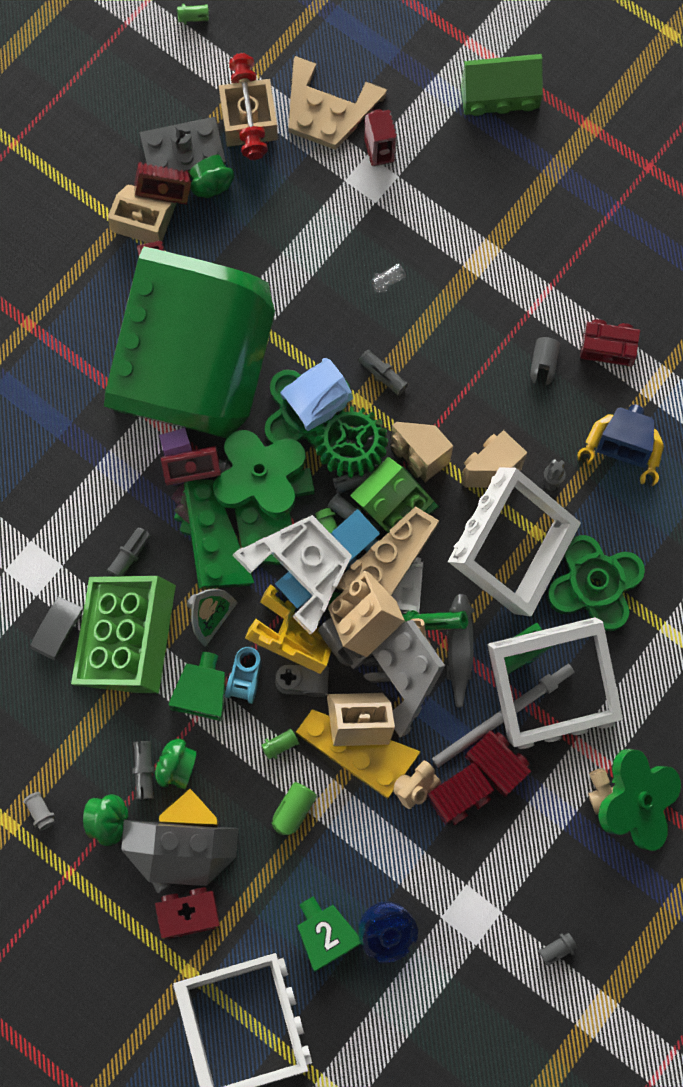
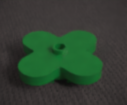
M293 370L280 371L274 375L270 382L271 397L280 409L266 421V439L270 444L281 439H293L297 442L306 439L316 450L318 447L314 441L318 436L316 430L318 427H323L322 424L307 431L299 416L287 400H283L280 394L287 385L293 383L301 374ZM338 431L332 436L329 442L330 447L336 445V441L340 439Z
M239 430L229 435L225 441L224 450L226 458L232 467L221 473L214 481L213 490L217 502L226 508H238L252 501L256 502L260 509L271 517L287 515L295 505V492L288 479L298 474L305 465L306 458L303 446L293 439H281L265 447L256 434L247 430Z
M587 535L575 536L563 556L569 573L552 582L547 594L548 602L560 614L568 615L586 609L591 618L596 617L603 621L605 631H616L625 624L629 617V606L623 593L639 585L645 573L644 564L637 555L631 552H620L610 557L604 555L599 543L594 538ZM591 581L599 582L600 587L594 586Z
M624 749L616 755L613 762L612 771L614 779L612 783H615L612 794L608 795L600 805V825L606 832L622 835L630 831L634 843L639 848L651 851L658 850L665 843L668 834L664 809L674 803L680 794L681 780L679 774L674 768L667 766H656L650 769L647 757L643 752L634 749Z

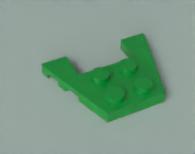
M306 468L288 479L294 489L295 497L314 494L310 468ZM249 501L241 507L235 508L242 548L292 525L290 513L282 517H271L265 514L256 502ZM272 554L262 562L272 565L281 564Z

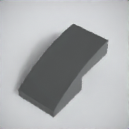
M58 596L30 644V649L55 660L68 641L70 631L81 617L83 608Z

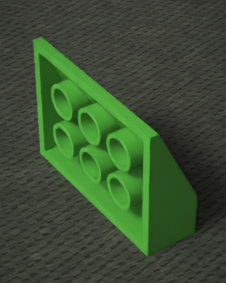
M159 576L89 577L71 684L133 693H159L176 585Z

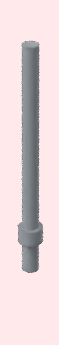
M570 664L565 665L552 675L547 674L539 680L540 683L516 699L514 701L515 712L518 713L546 692L550 694L557 689L559 683L575 673ZM502 710L433 757L432 761L437 768L504 722Z

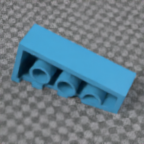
M358 509L330 533L352 555L345 571L358 560L355 556L364 549L367 553L378 541L376 537L380 534ZM289 571L275 583L297 609L312 597Z

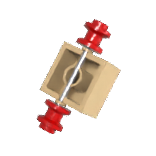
M239 53L229 60V68L235 72L231 75L232 84L219 85L227 147L245 144L241 148L242 155L250 160H258L268 151L267 145L264 142L278 140L270 79L257 80L256 73L250 70L255 64L253 57L245 53Z

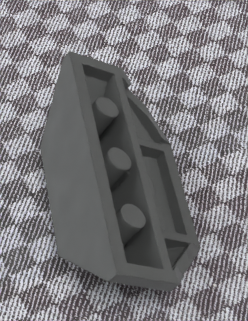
M124 820L121 850L148 882L207 886L236 858L239 828Z

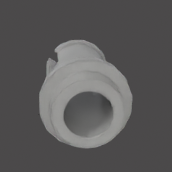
M35 792L24 799V804H26L35 820L33 823L34 827H38L41 831L55 823L53 819L55 814L53 812L50 813L40 792Z

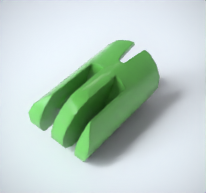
M294 782L274 813L272 821L274 830L281 835H290L296 832L315 802L317 795L306 786Z

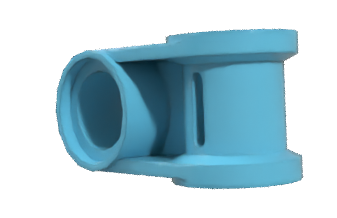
M244 647L237 652L232 672L227 682L225 698L233 696L246 699L248 703L253 704L262 663L259 652L256 649ZM247 655H252L256 658L255 665L250 668H245L241 665L242 658Z

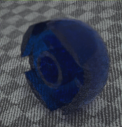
M385 901L370 906L363 913L358 924V935L361 945L369 957L377 958L378 962L387 963L397 961L409 953L408 948L412 945V942L416 943L418 939V927L411 913L402 905Z

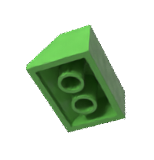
M535 54L464 61L461 81L464 115L472 114L479 116L490 112L507 113L511 110L531 111L535 108H540L543 96L542 55Z

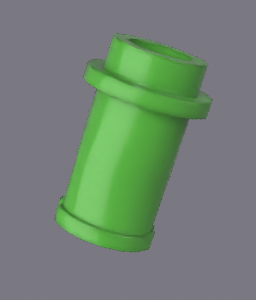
M182 4L181 7H177L178 22H183L186 25V22L209 21L208 5L185 6V4Z
M330 508L315 513L316 519L329 533L337 528L334 520L335 512H331Z
M288 729V731L271 740L265 739V743L261 747L267 759L270 760L272 758L277 759V755L295 745H299V742L292 729Z

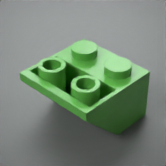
M387 457L350 495L387 533L415 506L425 511L434 502L403 467L390 457Z

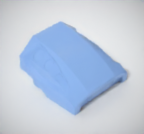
M323 358L321 363L303 373L280 392L283 400H287L303 422L307 431L331 419L336 412L343 410L347 402L353 399L352 392L343 375L332 361L327 358Z

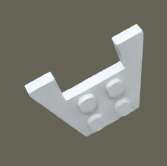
M313 515L266 538H262L245 548H241L232 555L251 574L272 554L305 587L312 597L292 617L310 635L316 630L323 612H325L329 600L352 557Z

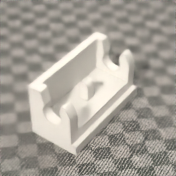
M418 557L392 595L402 614L410 610L419 613L423 562Z

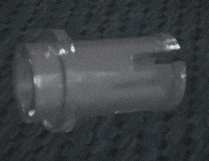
M396 263L381 274L375 273L374 278L371 279V284L376 292L380 293L382 291L385 293L388 287L406 278V274L402 266Z

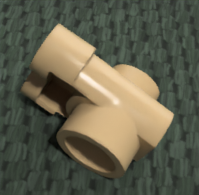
M425 760L415 769L416 772L411 777L402 775L394 784V793L398 796L402 805L408 809H411L415 804H422L427 798V793L441 784L439 778L434 774V768Z
M599 768L589 773L596 790L588 793L596 815L599 814L602 801L612 794L613 787H610V780L604 768Z

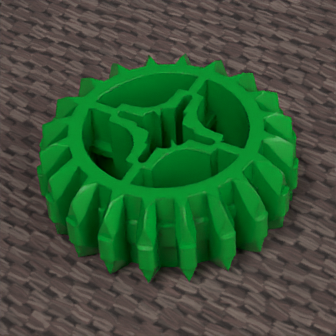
M353 405L350 407V412H345L343 409L339 411L338 415L334 414L330 420L322 423L323 427H318L316 430L318 435L314 439L315 445L318 446L316 454L321 456L320 462L322 465L328 464L327 467L330 472L337 468V475L339 477L344 472H348L350 479L353 477V472H358V475L362 477L364 476V469L372 473L374 471L373 464L380 466L382 463L381 457H385L387 454V449H385L388 446V439L385 438L387 430L381 428L383 426L381 419L375 420L373 412L365 415L364 407L359 412H355ZM338 431L340 439L336 441V445L330 447L329 442ZM372 437L374 443L370 450L365 453L363 445L367 443L368 438ZM347 440H352V442L356 441V444H351L350 442L347 443Z

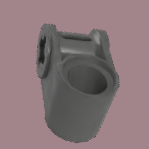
M284 665L276 673L275 685L282 694L325 697L328 695V666L325 667L321 674L302 665ZM289 674L293 681L291 685H285V680L280 679H284L285 675Z

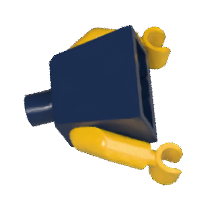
M634 404L628 410L617 408L614 415L608 414L595 422L586 440L588 444L586 448L579 450L577 459L579 462L582 454H589L591 458L588 460L587 466L591 465L594 459L593 450L596 447L597 453L642 468L648 465V470L641 475L640 482L643 485L646 480V474H649L653 477L652 486H654L659 480L656 467L660 465L664 444L658 431L654 429V419L645 416L643 407Z

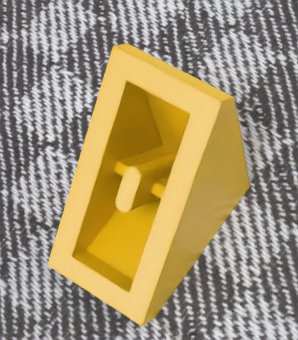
M191 789L159 816L160 823L219 826L218 819Z

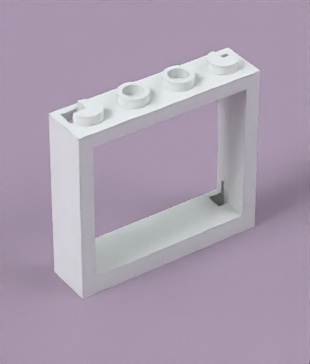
M499 467L495 476H492L491 484L486 493L480 498L475 513L467 522L459 542L455 544V549L448 562L512 613L532 616L581 522L517 468ZM514 487L554 520L516 593L474 561Z
M596 617L487 644L507 738L514 747L518 746L519 749H525L534 746V742L537 741L553 742L561 739V735L564 734L581 735L587 733L588 728L596 726L608 728L614 726L616 721L623 720L603 621ZM594 636L609 710L520 732L504 657Z
M276 953L173 983L200 1087H214L189 990L271 966L297 1065L224 1087H256L308 1071L307 1065L312 1063L308 1046H301L299 1035L304 1034L300 1016L294 1017L291 1006L295 1005L296 1002L292 987L286 988L283 977L288 975L284 958L278 959Z

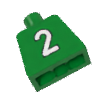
M314 896L299 905L307 920L299 924L298 929L314 972L363 943L359 935L334 905L322 911Z

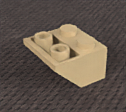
M128 184L116 195L108 215L111 232L148 243L162 241L176 203L135 196L134 186Z
M396 422L392 425V445L390 447L398 458L403 457L409 464L408 469L416 478L421 477L426 482L450 463L453 445L435 425Z
M504 430L498 436L493 434L483 444L485 448L479 454L474 452L464 462L465 468L462 471L461 484L464 487L488 488L491 484L492 476H495L499 467L517 468L521 471L527 452Z
M364 571L328 606L343 647L365 657H368L405 622L396 600L367 571Z
M383 693L327 695L333 746L388 745L390 743L395 725L391 702Z

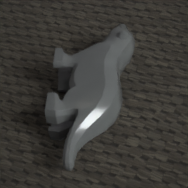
M464 594L456 595L449 612L465 611L468 616V626L465 629L447 630V679L452 682L455 704L458 708H461L464 703L468 680L471 679L474 656L473 624L471 619L474 609L471 607L468 597Z

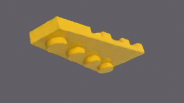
M313 709L296 731V734L387 799L394 791L396 780L407 773L420 754V751L390 740L388 745L333 746L330 717Z

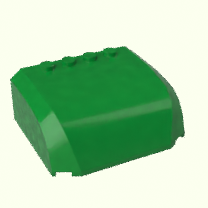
M144 246L138 258L105 390L104 407L113 411L227 439L250 416L275 316L269 283L237 269Z

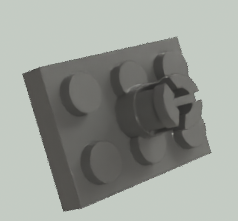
M215 117L140 132L148 166L152 164L153 167L157 165L158 167L162 166L163 168L167 167L168 169L173 168V170L178 169V171L190 172L195 164L213 155H220L226 166Z

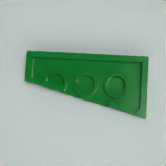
M214 480L185 482L184 487L199 589L252 586L254 584L252 575L232 556L241 548L224 506L220 505L215 498L213 490Z

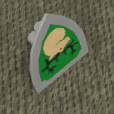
M204 590L192 595L187 602V607L191 609L193 632L205 647L238 603L224 590Z

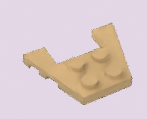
M295 56L288 132L336 150L357 128L359 122L373 111V108L379 101L382 102L385 99L387 89L365 82L357 102L346 101L308 87L316 71V63Z

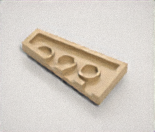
M415 506L390 529L388 534L380 541L378 540L364 556L350 566L342 575L336 588L343 592L364 571H367L392 596L438 526L439 520Z

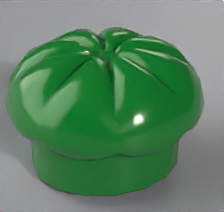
M213 155L201 160L189 172L192 179L190 190L195 196L202 198L220 195L223 191L229 189L234 180L233 170L225 166L220 155Z
M177 738L171 740L164 747L155 769V779L160 786L166 788L171 784L181 789H186L197 751L185 747V740Z
M110 794L103 799L91 798L87 802L84 809L83 824L85 833L89 838L97 839L103 846L115 845L122 839L123 822L129 816L123 799L117 795Z

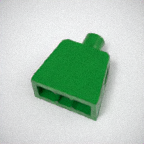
M202 652L199 666L185 665L169 701L170 710L220 722L223 721L226 675L223 671L215 670L218 655Z

